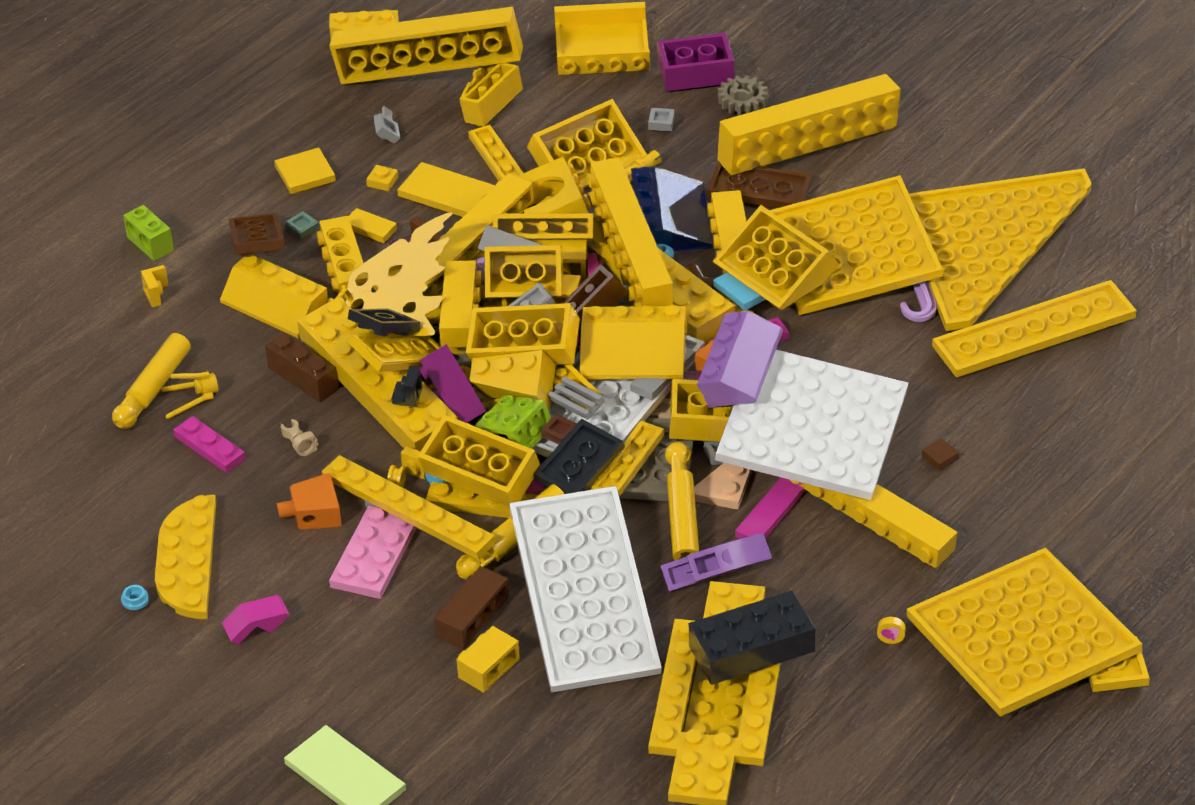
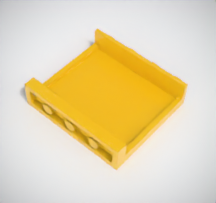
M645 2L554 7L558 75L650 70Z

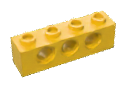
M348 216L319 221L321 231H317L319 246H324L321 247L323 260L328 261L326 263L328 276H333L331 278L332 289L334 293L338 292V294L341 291L342 285L348 286L349 277L352 272L363 264ZM364 272L358 275L355 284L358 286L364 285L368 280L367 273Z

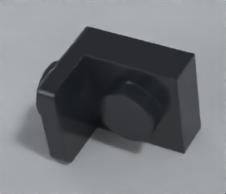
M409 366L407 375L403 376L401 381L396 382L391 398L392 404L417 407L423 388L420 367Z

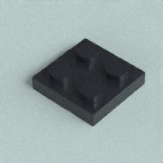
M389 308L349 309L347 318L357 323L359 328L372 329L373 334L378 336H388L389 333L407 336L408 332H419L421 323Z

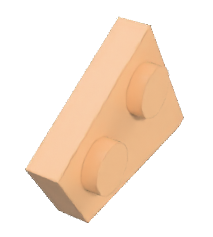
M723 463L694 486L695 502L739 510L752 470Z

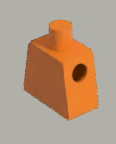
M330 473L291 485V500L277 503L279 518L295 516L297 526L301 530L342 526L340 508Z

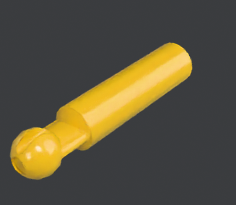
M178 333L169 335L129 388L123 402L114 408L112 420L118 428L129 429L135 425L139 414L150 405L168 381L170 375L173 374L188 354L191 344L185 336Z
M682 442L671 443L665 452L666 461L671 465L672 472L667 475V489L674 560L699 552L693 474L687 471L686 466L690 461L691 451Z
M552 484L534 499L563 495L564 492L558 486ZM512 517L491 532V534L495 535L496 544L479 560L468 554L462 555L458 559L456 571L461 578L466 580L480 566L484 568L493 560L499 561L518 546Z

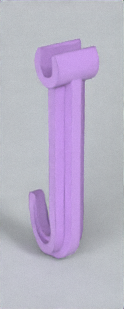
M928 281L912 285L921 307L920 312L911 311L905 302L900 304L901 312L909 320L920 323L926 322L934 317L936 313V302Z

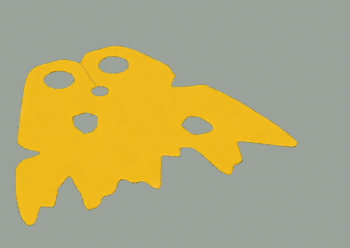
M452 212L438 216L418 227L412 233L410 242H407L405 239H399L355 269L349 277L347 290L352 295L345 303L351 308L355 300L362 299L364 301L362 309L389 308L421 322L419 332H408V335H434L435 330L425 315L437 309L445 297L424 296L423 291L428 288L426 281L445 269L444 266H439V261L435 259L443 252L444 246L449 242L450 237L431 243L428 242L436 233L444 228L443 222L452 215ZM402 265L401 270L392 277L388 275L391 267ZM364 272L368 273L367 282L362 286H357L355 281L358 275ZM378 285V290L372 293V287ZM408 302L416 303L415 311L412 313L403 311L404 306Z

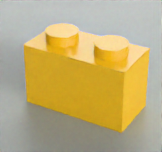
M492 626L485 633L479 635L476 642L467 650L459 654L457 658L458 678L481 692H486L520 660L519 641Z

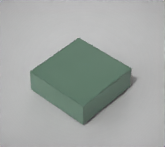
M304 211L284 222L285 229L300 240L319 229V222Z

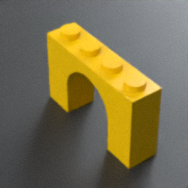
M564 157L517 176L533 183L534 202L531 205L540 202L546 196L552 197L549 200L523 210L524 213H588L587 209L592 208L572 163L567 164Z

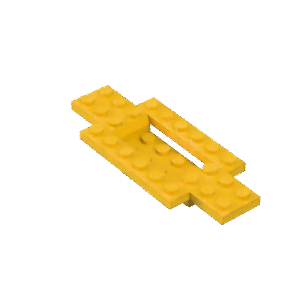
M710 581L703 618L763 600L765 598V587ZM675 619L648 745L649 754L676 756L668 792V801L697 805H727L732 774L736 763L763 766L781 663L711 685L697 662L684 732H682L696 664V658L689 647L688 623L694 621Z

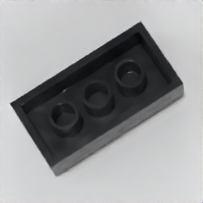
M793 591L688 623L689 647L711 685L815 652L816 628Z

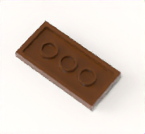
M718 161L707 188V197L711 198V193L740 190L743 203L780 208L806 200L812 184V174L758 166L752 170L731 176Z
M277 213L229 218L235 255L240 254V256L248 257L254 255L255 252L265 251L267 254L279 252L280 249H285Z

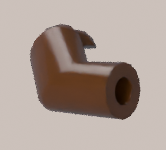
M690 263L686 266L688 271L712 289L715 288L713 286L715 278L703 276L698 264Z

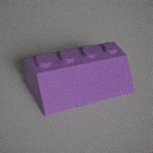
M749 311L731 312L724 315L697 383L709 407L757 401L783 332L780 326Z

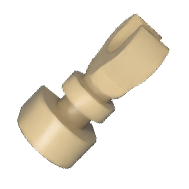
M291 419L292 428H286L281 423L283 437L291 440L294 450L300 456H307L317 451L318 440L311 431L303 432L300 430L298 421Z

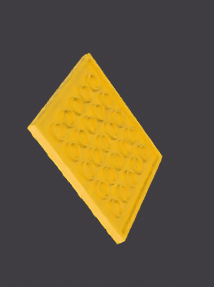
M901 175L769 210L827 249L839 264L822 285L794 302L798 315L944 276L943 268Z
M1046 548L907 608L908 619L1000 717L1142 652L1143 643Z

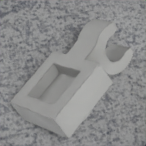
M383 106L382 114L374 115L376 133L381 139H387L395 144L400 139L398 123L392 120V110Z

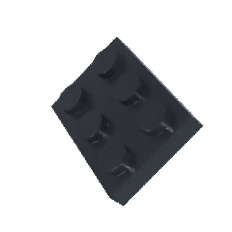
M581 419L533 473L534 478L547 487L552 484L558 486L564 494L587 491L625 448L624 441Z

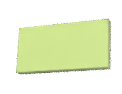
M327 725L284 757L285 764L338 805H388L406 791L404 782Z

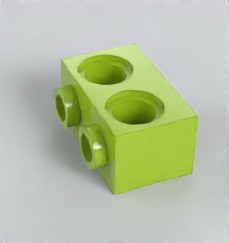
M142 205L123 215L127 238L153 261L174 251L171 229L146 206Z

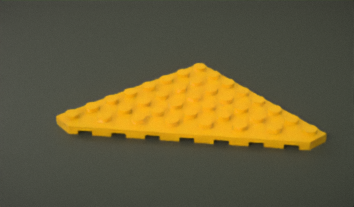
M1085 168L909 193L943 268L944 276L928 280L945 331L972 326L1091 192L1092 183Z

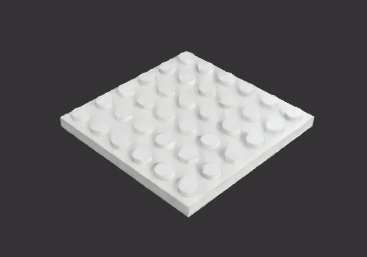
M776 350L757 401L734 404L716 451L715 460L872 500L905 399L908 382Z

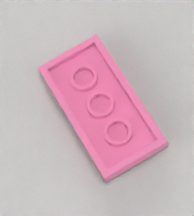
M368 506L329 580L330 588L381 599L417 527L381 508Z

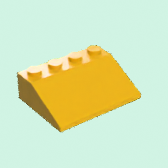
M613 99L533 134L527 146L539 167L564 157L567 164L572 163L583 188L589 186L587 174L591 173V162L619 157L625 169L636 158L641 159L647 155Z
M762 205L759 206L713 260L714 264L780 310H783L822 285L839 266L827 249Z
M686 306L583 307L580 374L586 380L684 379L687 340Z

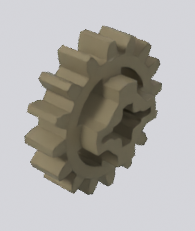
M746 75L744 78L736 76L734 80L727 78V83L722 82L721 87L718 88V104H722V109L729 108V113L737 111L738 115H741L742 112L750 113L751 111L759 110V107L765 108V103H768V87L764 86V81L757 82V77L749 79L748 75Z

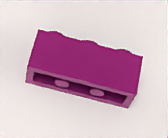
M447 344L420 360L423 365L420 367V372L426 382L432 380L436 387L432 392L442 402H445L447 407L457 416V420L470 424L487 413Z

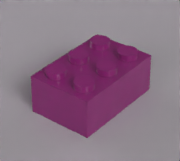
M726 33L657 41L658 65L665 91L721 85L722 82L727 83V78L734 80V58Z

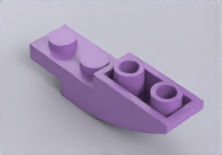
M760 533L687 555V557L661 565L660 567L668 591L672 592L770 560L772 556L764 533Z

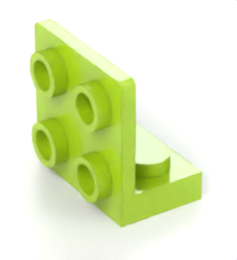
M505 395L498 400V403L489 412L483 415L475 427L491 433L507 435L510 441L532 449L543 438L541 437V429L552 418L544 400Z

